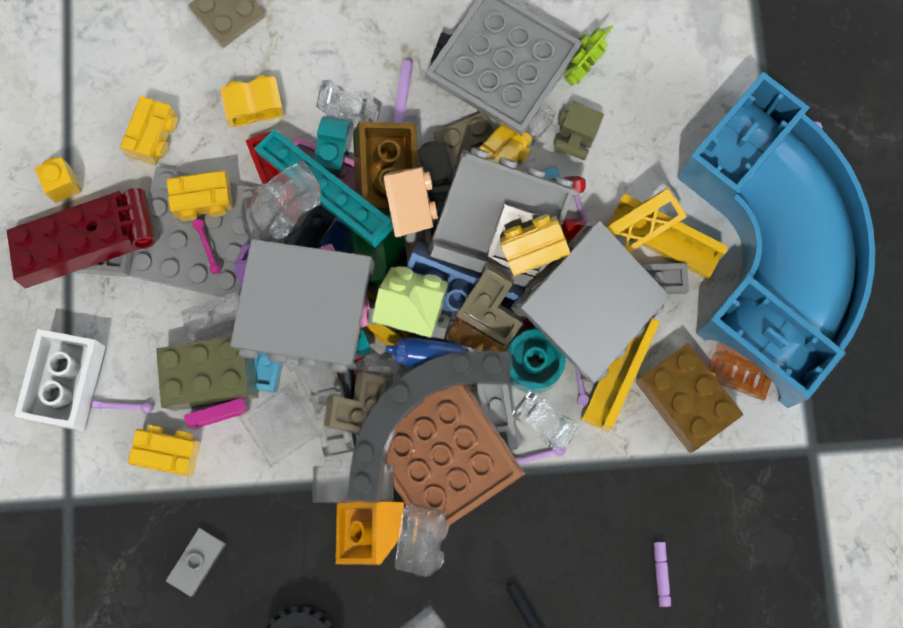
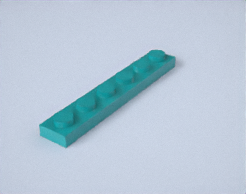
M275 129L254 148L260 157L374 248L393 230V222L390 218Z

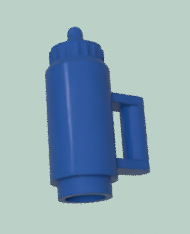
M420 335V338H399L397 344L393 346L388 345L385 348L386 352L392 353L396 357V363L410 368H416L441 356L469 351V349L462 348V345L455 344L456 337L447 335L444 340L440 338L430 339L423 335Z

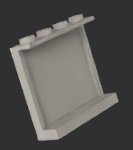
M472 147L471 152L463 149L428 247L429 255L483 273L486 267L490 265L513 279L514 284L529 288L538 277L526 273L514 276L510 268L486 261V256L504 204L508 203L542 215L549 214L550 217L557 216V219L562 221L563 224L573 195L578 196L579 191L572 187L573 182L568 179L556 176L554 181L544 177L545 172L539 169L528 167V170L525 171L516 168L518 163L510 159L501 157L499 161L488 158L490 153Z
M601 221L587 223L568 243L571 254L552 261L511 306L518 316H526L581 372L582 376L580 379L582 381L592 383L598 382L606 376L611 363L625 354L627 351L626 346L632 339L637 338L646 329L645 324L651 317H655L663 310V303L670 297Z
M252 239L230 347L239 352L238 356L249 359H257V355L269 356L268 361L286 364L287 359L299 361V366L307 368H317V364L328 365V370L339 373H347V368L356 370L357 365L354 363L369 276L373 275L375 267L372 257Z

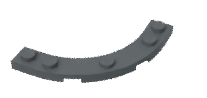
M467 351L448 354L417 366L392 384L371 409L357 437L350 467L347 500L380 503L385 459L395 435L394 431L401 420L423 403L426 397L439 390L444 391L467 384L510 385L512 354L504 351Z

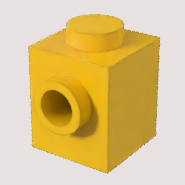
M62 157L49 158L43 161L42 165L34 168L44 193L55 203L82 192L71 166Z

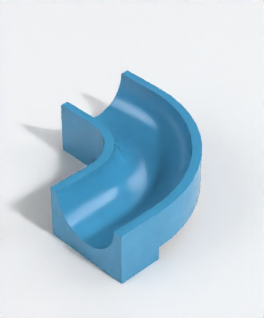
M762 72L690 156L677 179L730 221L737 231L743 249V267L737 284L696 334L704 341L714 340L725 344L749 359L775 384L781 396L779 402L786 408H790L808 400L846 353L844 349L853 338L870 298L875 270V240L869 206L849 162L829 136L805 115L810 107L765 72Z

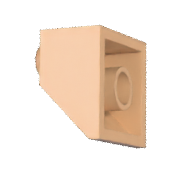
M423 166L388 172L384 176L395 237L432 228L434 226L433 220L438 219L436 202H430L428 190L433 189L430 172L424 173Z

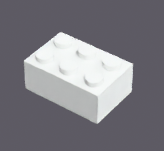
M37 329L14 417L29 422L84 432L106 346L93 339Z

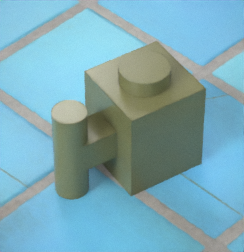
M573 101L569 110L563 109L558 125L562 126L560 136L569 139V141L557 138L553 149L585 161L589 150L579 147V145L591 148L604 113Z

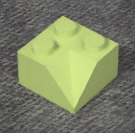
M391 267L379 287L372 322L432 337L442 312L449 282L442 281L436 275L427 274L424 276L413 273L411 269L406 267Z

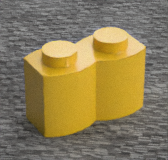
M260 75L248 83L232 81L220 88L229 127H240L257 121H269L284 116L276 77Z

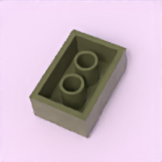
M232 336L156 348L161 407L178 411L223 404L240 398L244 400L259 398L258 389L256 388L257 375L254 359L238 356L239 352L230 347Z

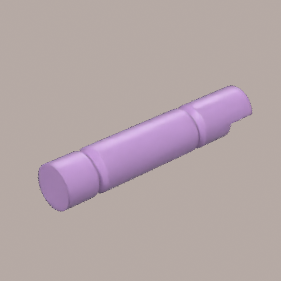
M655 542L654 558L656 561L655 569L659 607L671 606V598L669 596L670 587L666 562L665 542Z

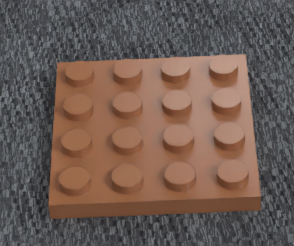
M467 385L456 386L444 391L439 390L431 394L406 418L404 417L394 431L395 435L388 449L384 465L385 474L428 540L525 475L524 470Z

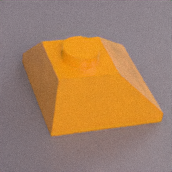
M404 502L337 503L336 564H381L404 533Z

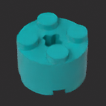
M534 329L523 332L510 343L507 352L512 354L510 383L525 393L537 394L551 389L564 371L566 357L540 330ZM532 356L537 357V362L542 363L538 364L537 368L532 367V364L527 362L531 360Z

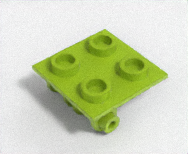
M613 25L603 29L598 27L592 33L586 32L578 39L583 42L582 47L578 50L575 57L572 58L571 64L564 73L567 76L565 80L569 85L579 84L587 72L591 70V66H594L596 61L606 52L608 44L604 38L613 29Z

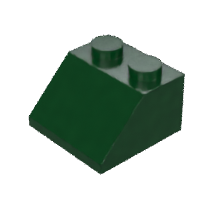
M348 227L345 230L348 253L371 256L375 263L373 275L369 276L368 285L382 284L391 267L407 268L408 262L404 235L395 237L394 228L375 248Z

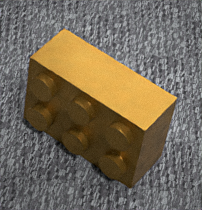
M358 122L353 131L355 192L384 215L391 216L384 176L388 172L418 167L416 123Z
M689 343L647 372L636 382L689 453L698 450L744 415Z

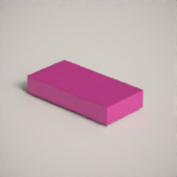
M240 398L186 414L184 418L187 426L197 429L248 414L250 411L247 402Z

